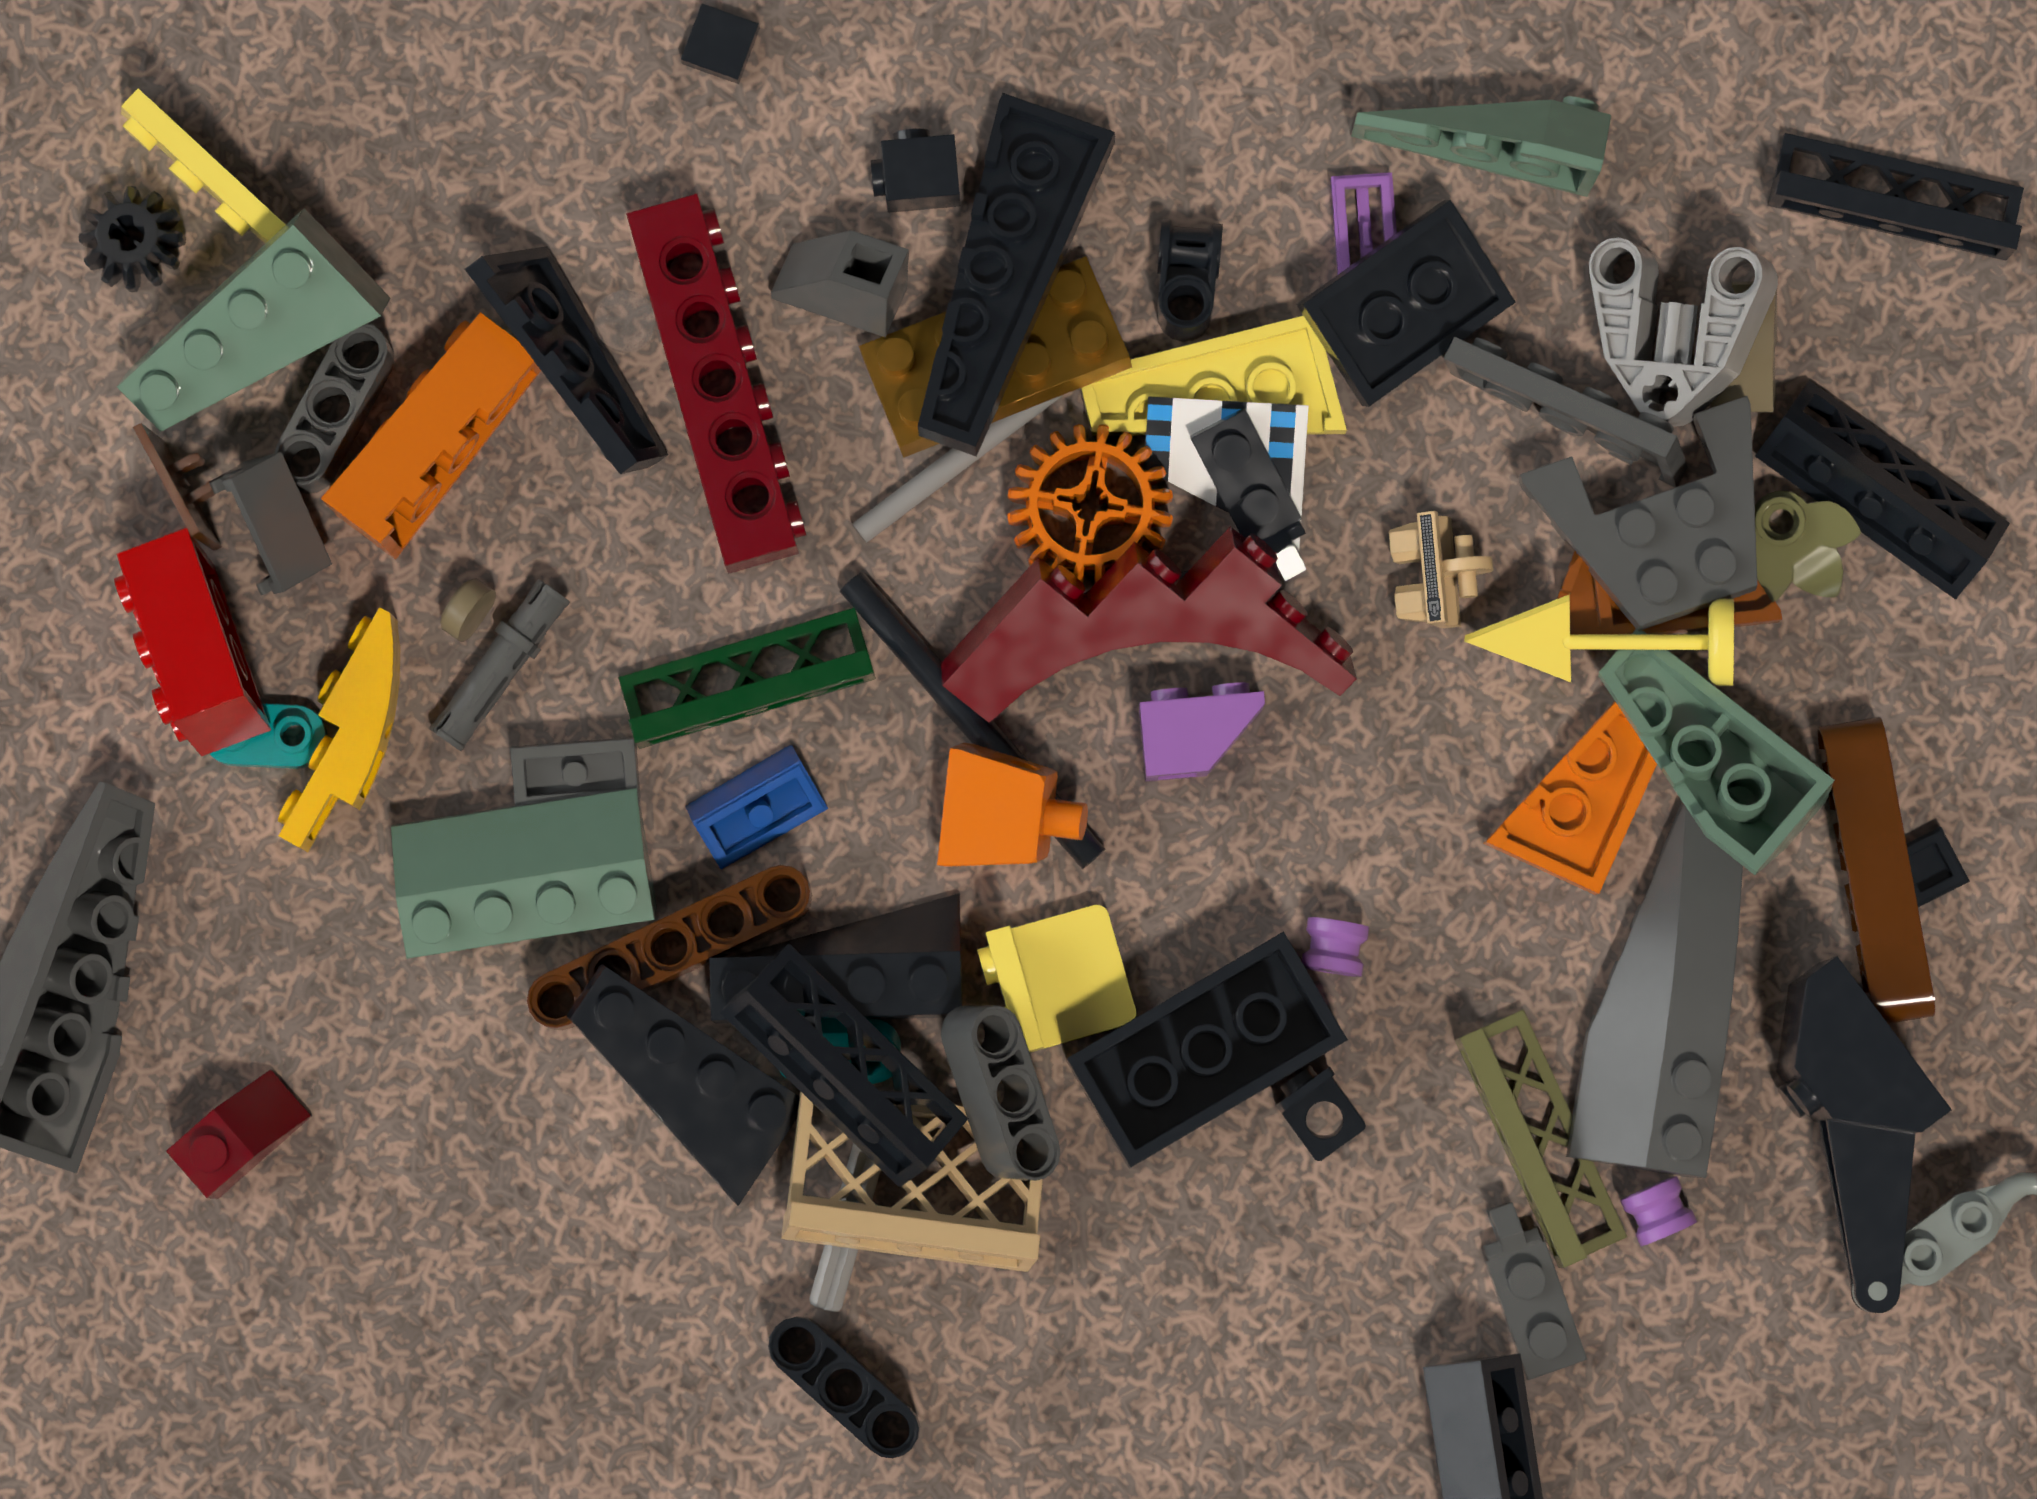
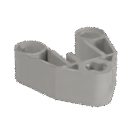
M1618 237L1607 239L1598 244L1589 260V274L1604 358L1640 413L1647 412L1667 421L1673 427L1684 426L1693 421L1696 413L1703 411L1740 375L1778 286V276L1773 264L1765 257L1742 247L1727 248L1717 254L1711 262L1708 271L1705 302L1701 303L1694 365H1691L1698 306L1678 302H1661L1654 361H1651L1658 305L1655 303L1659 278L1658 263L1654 255L1646 248ZM1632 254L1635 261L1634 272L1627 281L1617 284L1613 277L1615 263L1622 256ZM1751 263L1755 270L1753 284L1745 292L1735 294L1732 288L1734 272L1738 267ZM1671 388L1678 390L1676 401H1667L1665 405L1659 403L1661 392H1669Z

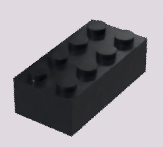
M1283 931L1068 1057L1066 1062L1130 1169L1338 1047L1348 1039Z

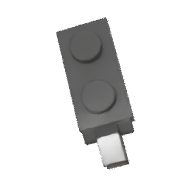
M1513 1202L1486 1210L1497 1241L1483 1246L1487 1261L1484 1262L1517 1354H1521L1526 1380H1531L1588 1360L1546 1242L1542 1241L1537 1227L1523 1231Z

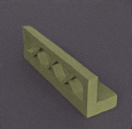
M1524 1009L1456 1039L1457 1047L1558 1268L1568 1267L1587 1258V1255L1627 1238L1628 1236L1593 1161L1577 1159L1579 1165L1570 1188L1553 1182L1542 1158L1549 1141L1568 1148L1572 1114ZM1515 1026L1527 1049L1518 1074L1500 1067L1488 1041L1489 1038ZM1531 1061L1541 1082L1526 1077ZM1506 1078L1515 1081L1512 1091L1507 1083ZM1523 1084L1546 1092L1553 1108L1544 1131L1526 1124L1516 1101ZM1557 1118L1562 1125L1567 1139L1552 1134ZM1531 1134L1541 1137L1538 1148ZM1583 1175L1594 1197L1578 1191ZM1557 1191L1567 1194L1564 1205ZM1578 1198L1599 1206L1610 1231L1592 1238L1590 1241L1580 1243L1568 1216L1574 1199Z

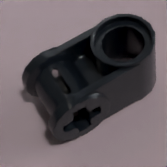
M1161 220L1157 274H1160L1157 317L1162 331L1171 339L1181 342L1193 341L1202 336L1209 328L1214 307L1215 283L1219 277L1223 224L1213 223L1210 229L1177 227L1173 226L1171 220ZM1178 297H1189L1199 303L1202 312L1193 320L1184 321L1173 316L1168 306Z

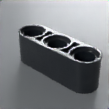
M799 1316L785 1319L775 1326L769 1337L768 1349L770 1357L776 1366L867 1448L880 1457L885 1458L903 1456L913 1448L920 1432L918 1415L909 1404L823 1327L810 1318ZM795 1326L803 1327L810 1331L816 1344L812 1357L803 1363H795L788 1360L782 1353L780 1346L784 1333ZM850 1369L860 1377L863 1386L862 1394L855 1403L843 1405L835 1402L830 1397L827 1383L834 1371ZM896 1411L906 1418L910 1430L909 1436L904 1443L891 1447L879 1442L874 1433V1422L881 1413Z

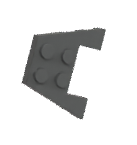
M1748 396L1698 412L1694 415L1693 422L1714 474L1595 515L1572 456L1522 473L1519 476V483L1530 500L1533 499L1551 520L1550 524L1564 541H1568L1589 567L1588 571L1638 631L1707 608L1717 599H1733L1753 592L1757 588L1751 404Z

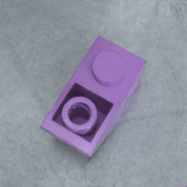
M1245 682L1212 686L1213 696L1188 698L1187 688L1151 691V701L1140 702L1139 704L1145 782L1207 776L1263 710L1265 705L1264 691L1250 692L1249 683Z

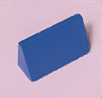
M792 745L783 748L685 806L691 821L721 870L828 809Z

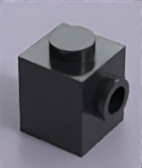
M913 128L893 133V140L881 141L882 159L871 160L874 197L886 196L888 213L961 206L955 134L930 136V131L927 129Z

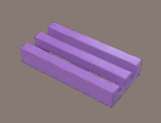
M1392 172L1331 176L1337 275L1350 267L1345 189H1355L1360 258L1373 250L1368 188L1380 187L1384 242L1397 233Z

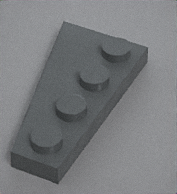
M1454 337L1443 358L1451 375L1524 412H1528L1532 403H1535L1542 407L1539 416L1554 427L1574 437L1583 436L1587 429L1596 434L1594 437L1595 442L1608 450L1609 455L1629 465H1632L1633 461H1638L1642 457L1660 467L1662 473L1659 480L1674 488L1679 486L1688 466L1676 435L1672 434L1674 427L1667 421L1647 412H1641L1638 418L1616 409L1618 402L1597 389L1585 387L1583 393L1568 388L1561 384L1563 378L1559 374L1543 365L1531 362L1526 369L1506 360L1508 356L1506 351L1484 339L1475 338L1473 344Z

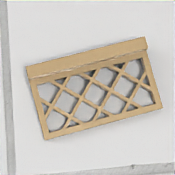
M800 1091L788 1203L783 1219L781 1239L1028 1272L1038 1260L1040 1235L1037 1234L1043 1179L1037 1181L1027 1180L1026 1187L1021 1180L1001 1178L978 1196L956 1168L978 1151L976 1143H974L952 1161L942 1150L935 1158L942 1169L918 1187L911 1180L904 1184L902 1187L908 1195L894 1206L875 1205L861 1185L881 1169L874 1164L855 1179L833 1152L849 1138L842 1133L827 1144L811 1124L813 1103ZM911 1105L913 1124L931 1141L932 1137L929 1133L943 1122L925 1105ZM955 1105L961 1112H963L966 1115L963 1106ZM916 1117L933 1120L923 1127ZM967 1120L963 1127L974 1139L969 1122ZM810 1139L818 1149V1152L807 1160ZM823 1158L826 1159L846 1185L830 1199L803 1195L806 1171ZM946 1175L950 1177L970 1202L953 1216L938 1214L923 1196L925 1191ZM1009 1183L1025 1203L1023 1225L999 1222L984 1202ZM852 1192L860 1203L841 1200ZM914 1201L921 1211L903 1208ZM975 1209L982 1219L967 1218L965 1216Z

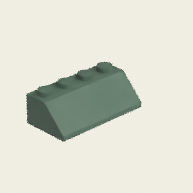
M625 788L624 790L510 806L391 826L396 901L406 959L655 920L657 904L637 788Z

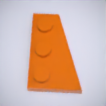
M1615 701L1483 843L1594 895L1599 894L1657 766V763Z

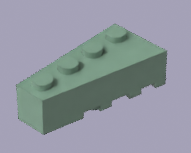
M304 208L128 370L117 388L161 432L380 317L391 298Z

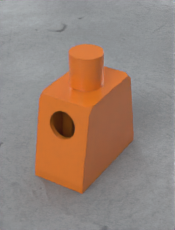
M961 743L951 747L949 750L937 865L975 866L1037 863L1048 857L1051 836L1074 840L1083 839L1088 818L1087 803L1055 799L1058 775L1054 769L972 743Z

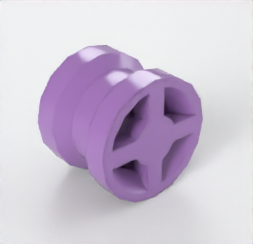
M1308 917L1306 930L1311 936L1310 949L1302 954L1301 962L1304 967L1314 971L1362 977L1364 964L1359 958L1360 945L1368 940L1369 927L1341 920Z
M1677 1176L1658 1182L1620 1200L1624 1211L1634 1215L1638 1224L1636 1237L1640 1246L1665 1238L1698 1222L1693 1210L1684 1207L1679 1194L1682 1186Z

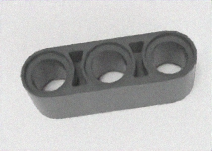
M365 324L332 342L276 446L274 453L282 452L290 472L292 459L297 452L309 448L319 451L321 461L318 469L313 474L307 477H298L292 474L299 492L305 494L318 493L327 488L332 482L392 372L395 362L394 351L383 333L371 324ZM365 341L376 343L379 347V354L371 366L358 369L349 365V355L355 345ZM333 395L348 397L350 403L349 411L342 420L333 423L321 420L320 409L327 398Z
M964 1005L956 1007L948 1013L943 1021L941 1038L966 1116L969 1118L968 1122L982 1163L986 1170L995 1177L1030 1181L1045 1179L1053 1173L1058 1165L1060 1157L1059 1141L1021 1026L1015 1014L1009 1009L997 1005ZM980 1022H982L985 1030V1037L981 1046L977 1039V1029ZM1000 1081L1004 1085L1005 1092L1001 1104L997 1100L996 1093ZM1021 1140L1023 1143L1024 1153L1023 1158L1019 1163L1017 1160L1016 1150L1017 1145Z

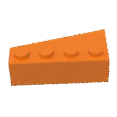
M481 312L472 323L464 320L456 327L444 346V350L447 352L431 370L428 368L420 374L409 389L405 401L390 418L384 421L369 443L321 497L322 501L340 519L395 560L541 372L521 343Z

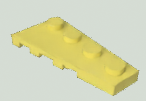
M139 88L121 106V114L128 119L122 127L148 151H151L156 145L169 156L174 163L168 169L192 192L197 194L203 187L220 202L221 205L215 210L216 214L240 236L251 230L266 244L286 225Z
M1304 316L1131 359L1132 368L1080 388L1092 436L1097 435V429L1101 424L1109 427V436H1121L1123 432H1128L1132 436H1146L1148 397L1309 405L1307 434H1346L1347 431L1326 350Z

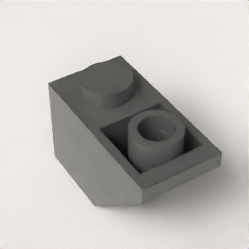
M852 230L794 243L771 291V299L886 337L907 290L909 249Z

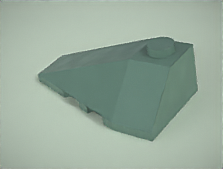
M1573 96L1564 97L1563 102L1537 100L1369 111L1357 113L1351 137L1588 197L1601 172L1611 115L1599 112V105L1597 103Z

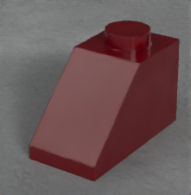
M270 1069L214 1108L167 1149L166 1152L206 1198L219 1199L311 1118L312 1115Z

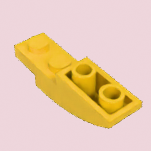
M380 607L373 619L364 616L359 622L348 644V648L353 650L354 653L342 673L335 669L329 675L319 693L317 701L324 706L318 716L339 729L334 738L326 735L320 741L308 765L315 772L303 793L297 789L291 793L278 817V822L284 825L278 836L306 852H309L338 799L358 810L361 809L376 779L388 746L399 693L401 651L398 621L391 613Z

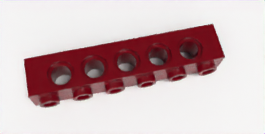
M693 194L626 213L728 574L799 554L795 538L806 536L807 534L797 500L785 503L779 484L780 479L790 477L781 442L768 444L762 421L772 419L773 414L764 383L752 386L746 367L747 362L757 360L747 324L735 327L730 310V304L741 301L731 266L719 269L713 246L724 244L715 209L702 211L698 194ZM692 253L703 260L700 272L695 277L686 280L678 279L671 275L670 265L672 261L681 254ZM699 311L712 312L719 318V325L716 331L705 338L693 337L686 331L687 321L693 314ZM716 369H725L732 372L736 377L733 389L728 394L720 397L710 396L702 389V383L706 375ZM741 427L752 434V443L748 450L735 456L722 452L718 446L721 435L730 428ZM750 485L760 486L769 493L766 507L756 514H744L735 507V499L739 491Z

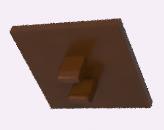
M142 423L134 426V431L191 536L213 551L221 548L220 542L199 505L215 495L209 484L210 481L191 491L190 483L183 476V474L204 465L205 459L199 454L194 453L176 462L162 438Z

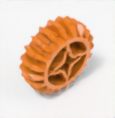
M1078 424L1073 427L1075 444L1066 446L1063 436L1058 431L1050 434V443L1055 451L1051 456L1038 445L1031 447L1030 456L1039 468L1035 470L1027 465L1019 464L1015 469V475L1021 481L1027 483L1029 488L1012 487L1008 490V499L1014 503L1026 505V508L1014 510L1007 515L1009 525H1028L1029 529L1019 533L1014 538V543L1018 549L1026 548L1034 543L1038 545V548L1029 557L1028 564L1031 566L1038 557L1044 562L1049 557L1054 561L1051 566L1053 569L1057 565H1062L1065 568L1074 570L1073 574L1083 584L1084 572H1095L1096 583L1134 541L1141 547L1144 544L1152 549L1162 550L1165 545V539L1160 534L1151 530V527H1170L1173 516L1165 511L1155 510V506L1166 505L1172 502L1173 493L1172 490L1165 488L1152 489L1153 485L1162 481L1166 476L1163 466H1156L1145 472L1142 469L1144 463L1152 455V450L1148 446H1144L1131 457L1127 454V451L1132 442V435L1128 432H1123L1118 439L1116 447L1107 444L1109 427L1103 424L1099 425L1097 429L1096 442H1086L1085 428L1082 424ZM1089 460L1084 480L1078 486L1071 489L1056 488L1055 492L1043 490L1050 477L1062 467L1076 461ZM1107 463L1118 467L1132 480L1139 493L1142 506L1128 504L1127 499L1113 496L1108 491L1105 485ZM1096 478V495H1099V505L1106 503L1108 509L1107 512H1096L1094 521H1090L1089 533L1087 536H1084V519H1081L1082 509L1074 511L1072 505L1074 502L1083 503L1085 501L1087 493H1090L1092 480ZM1038 508L1051 510L1053 514L1063 516L1073 523L1076 530L1073 552L1063 548L1050 537L1041 522ZM1124 523L1138 525L1132 536L1118 548L1103 554L1091 555L1095 537L1102 528L1109 525L1124 526Z

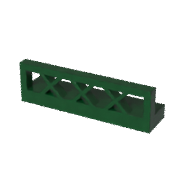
M851 608L620 676L618 679L630 719L628 721L635 744L639 749L869 682L875 680L876 677L856 610ZM847 624L855 653L829 661H823L810 654L822 631ZM811 635L804 649L788 642ZM779 645L799 656L791 672L765 679L751 671L761 651L768 647ZM751 653L744 667L730 660L731 658ZM806 660L814 664L812 666L802 668ZM719 662L740 673L733 688L706 697L692 689L704 666ZM692 670L685 685L670 677ZM747 678L754 681V683L743 686ZM661 680L681 691L672 707L642 715L634 689L636 686ZM688 695L696 699L684 703Z

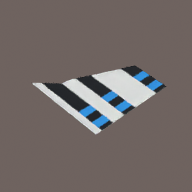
M1148 397L1145 446L1152 450V455L1144 463L1145 470L1156 466H1163L1166 471L1164 480L1228 512L1190 439V435L1245 408L1300 515H1302L1309 405ZM1300 537L1293 540L1298 551L1300 546Z

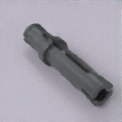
M537 579L517 611L513 613L508 622L504 623L501 621L494 631L498 635L490 645V648L482 659L478 661L456 691L452 700L444 711L440 713L435 722L431 724L429 729L462 752L476 728L491 711L528 658L535 659L540 653L541 649L537 646L555 620L558 619L564 609L570 604V601L543 581Z

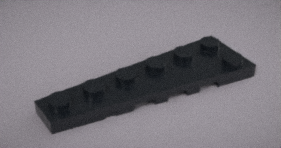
M1002 93L984 159L985 167L978 193L976 192L971 211V222L965 246L962 247L957 267L958 274L951 302L948 303L942 327L941 342L936 350L918 422L920 437L977 457L1115 145L1114 131Z

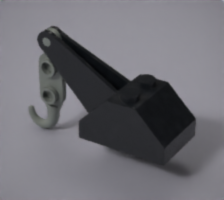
M1838 956L1817 963L1788 985L1776 1070L1784 1084L1778 1087L1777 1090L1787 1106L1798 1118L1806 1114L1813 1122L1819 1123L1852 1300L1858 1308L1865 1312L1884 1313L1896 1305L1900 1296V1289L1905 1284L1927 1286L1936 1283L1989 1244L1997 1235L2012 1206L2026 1195H2037V1173L2020 1172L2005 1178L1997 1185L1957 1194L1906 1231L1915 1134L1922 1133L1952 1111V1109Z

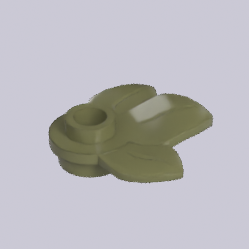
M1774 491L1763 496L1755 505L1757 580L1772 602H1776L1792 582L1798 588L1813 595L1828 598L1837 597L1840 594L1844 574L1842 559L1837 548L1852 542L1861 534L1858 524L1845 508L1831 501L1807 504L1802 497L1789 491ZM1780 509L1789 511L1794 519L1793 527L1784 534L1775 532L1770 525L1772 514Z

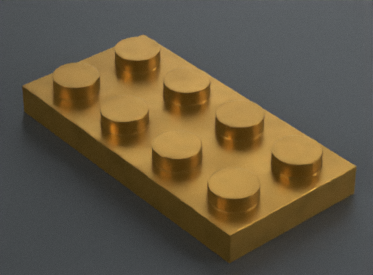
M1086 256L1060 267L992 423L1132 368L1129 353ZM946 312L859 346L862 358L903 458L940 444L920 437L918 422L936 350L941 342Z

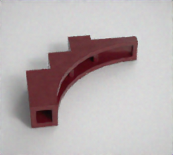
M1231 526L1181 579L1179 578L1182 575L1180 569L1168 556L1157 549H1154L1149 554L1135 541L1086 594L1083 593L1085 591L1083 583L1070 570L1062 565H1057L1053 569L1038 557L941 662L942 686L989 723L1025 691L1067 666L1111 650L1158 642L1213 643L1257 652L1301 670L1339 696L1353 684L1357 677L1350 656L1353 650L1346 640L1329 627H1326L1321 632L1307 621L1305 617L1308 614L1305 608L1285 590L1280 589L1275 594L1282 585L1277 564L1275 563L1278 560V556L1273 549L1255 534L1251 533L1245 538Z

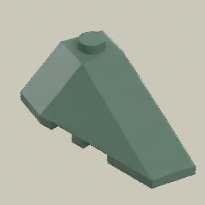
M1636 629L1632 634H1647V633H1645L1643 630L1638 631V630ZM1618 650L1599 671V678L1704 835L1752 874L1756 875L1784 851L1825 804L1835 781L1833 778L1669 650Z

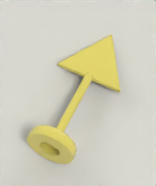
M1569 594L1465 635L1464 641L1568 682H1571V650H1708V676L1711 682L1719 686H1733L1734 599H1717L1711 603L1708 611V635L1570 634Z

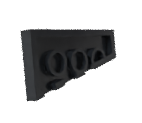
M548 246L481 256L465 268V271L619 474L649 468L669 455Z
M601 964L566 1015L567 1018L636 1092L647 1107L680 1141L682 1146L706 1170L727 1196L739 1206L796 1121L800 1096Z

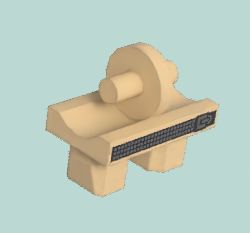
M1437 511L1417 513L1418 522L1409 523L1389 531L1390 551L1393 562L1397 564L1421 562L1423 583L1396 587L1394 593L1396 615L1399 619L1405 621L1427 622V624L1439 628L1461 627L1457 577L1460 598L1477 597L1476 575L1493 571L1492 557L1474 556L1472 535L1455 536L1453 543L1451 517L1438 516Z

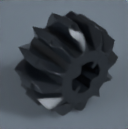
M128 186L124 192L123 203H119L111 192H104L102 200L108 210L103 215L95 209L86 210L85 218L97 228L79 233V242L85 247L93 248L84 258L85 264L90 270L103 268L101 280L109 287L117 284L123 277L126 289L129 292H137L141 285V274H145L155 287L161 286L163 283L162 276L156 270V267L162 263L169 269L176 270L180 265V261L171 252L167 251V248H179L186 244V237L182 232L171 230L181 219L178 212L174 208L162 210L164 199L155 191L148 194L142 201L139 190L135 186ZM131 227H137L144 235V240L142 243L134 240L137 248L128 251L120 242V237L122 234L130 237L127 230Z

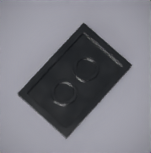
M1443 200L1296 305L1360 404L1370 407L1447 352L1454 337L1464 340L1516 302L1452 201Z

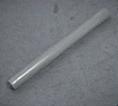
M1062 396L991 423L977 457L952 448L852 523L853 527L866 543Z

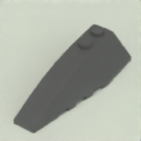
M104 782L98 783L63 839L34 891L0 962V1148L76 1174L120 1055L122 1036L113 1034L119 1014L120 1001L127 1002L130 977L124 976L128 944L129 941H136L139 916L134 915L133 908L136 887L145 880L155 810L154 802Z
M1681 802L1653 869L1654 877L1643 903L1638 905L1630 925L1632 930L1619 961H1615L1606 982L1608 987L1597 1014L1592 1016L1585 1033L1566 1157L1681 1177L1706 1178L1732 1003L1743 866L1704 835L1684 803Z

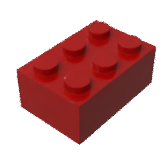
M181 529L117 553L123 575L114 578L115 586L124 609L127 613L133 612L142 630L133 634L134 643L146 669L152 667L160 687L152 689V696L157 711L165 725L171 724L178 741L188 740L202 757L271 731L216 568L197 540L191 536L188 529Z

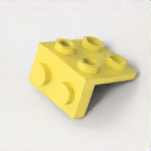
M1092 905L1011 929L1009 925L985 932L988 946L977 949L986 983L991 985L999 982L1005 1008L1015 1014L1021 1026L1029 1053L1119 1028L1135 1019V1004L1109 913L1105 907Z

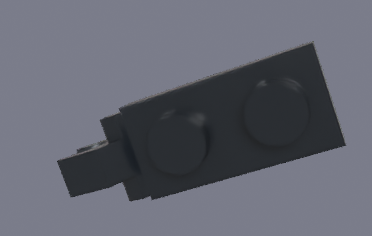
M1243 408L1190 435V439L1239 533L1245 538L1251 533L1255 534L1273 549L1278 556V560L1275 563L1285 581L1306 571V565L1293 541L1306 534L1300 522L1302 519L1247 410Z

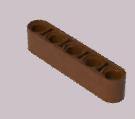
M1874 717L1818 727L1819 749L1825 750L1827 762L1822 764L1823 771L1835 780L1828 799L1830 810H1836L1838 822L1833 824L1841 870L1848 873L1849 883L1845 884L1844 888L1852 931L1859 934L1860 944L1856 945L1855 948L1863 991L1869 993L1871 1002L1888 1024L1933 1017L1935 1015V1000L1883 721L1881 717Z
M778 865L761 871L543 974L533 982L528 991L527 1004L529 1012L537 1022L550 1029L562 1031L573 1028L575 1025L567 1016L554 1019L548 1017L543 1011V995L550 987L558 984L567 985L573 992L575 1003L601 964L612 958H622L630 966L631 976L629 982L644 993H647L709 964V958L724 957L799 921L807 914L811 907L813 895L810 884L803 874L792 866ZM783 878L791 879L798 883L801 895L799 902L789 911L780 912L773 910L767 903V890L776 880ZM733 905L742 910L744 925L741 931L734 937L727 939L719 938L711 930V917L715 910L721 906ZM671 931L683 934L688 945L684 958L677 964H661L656 959L654 952L655 943L658 938L664 933Z

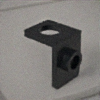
M1310 1065L1280 1087L1287 1097L1278 1103L1276 1107L1316 1161H1322L1361 1133L1366 1125L1332 1078L1335 1075L1332 1068L1328 1067L1317 1075ZM1323 1101L1335 1104L1343 1116L1341 1130L1335 1136L1327 1139L1314 1136L1306 1124V1116L1309 1109L1314 1104Z

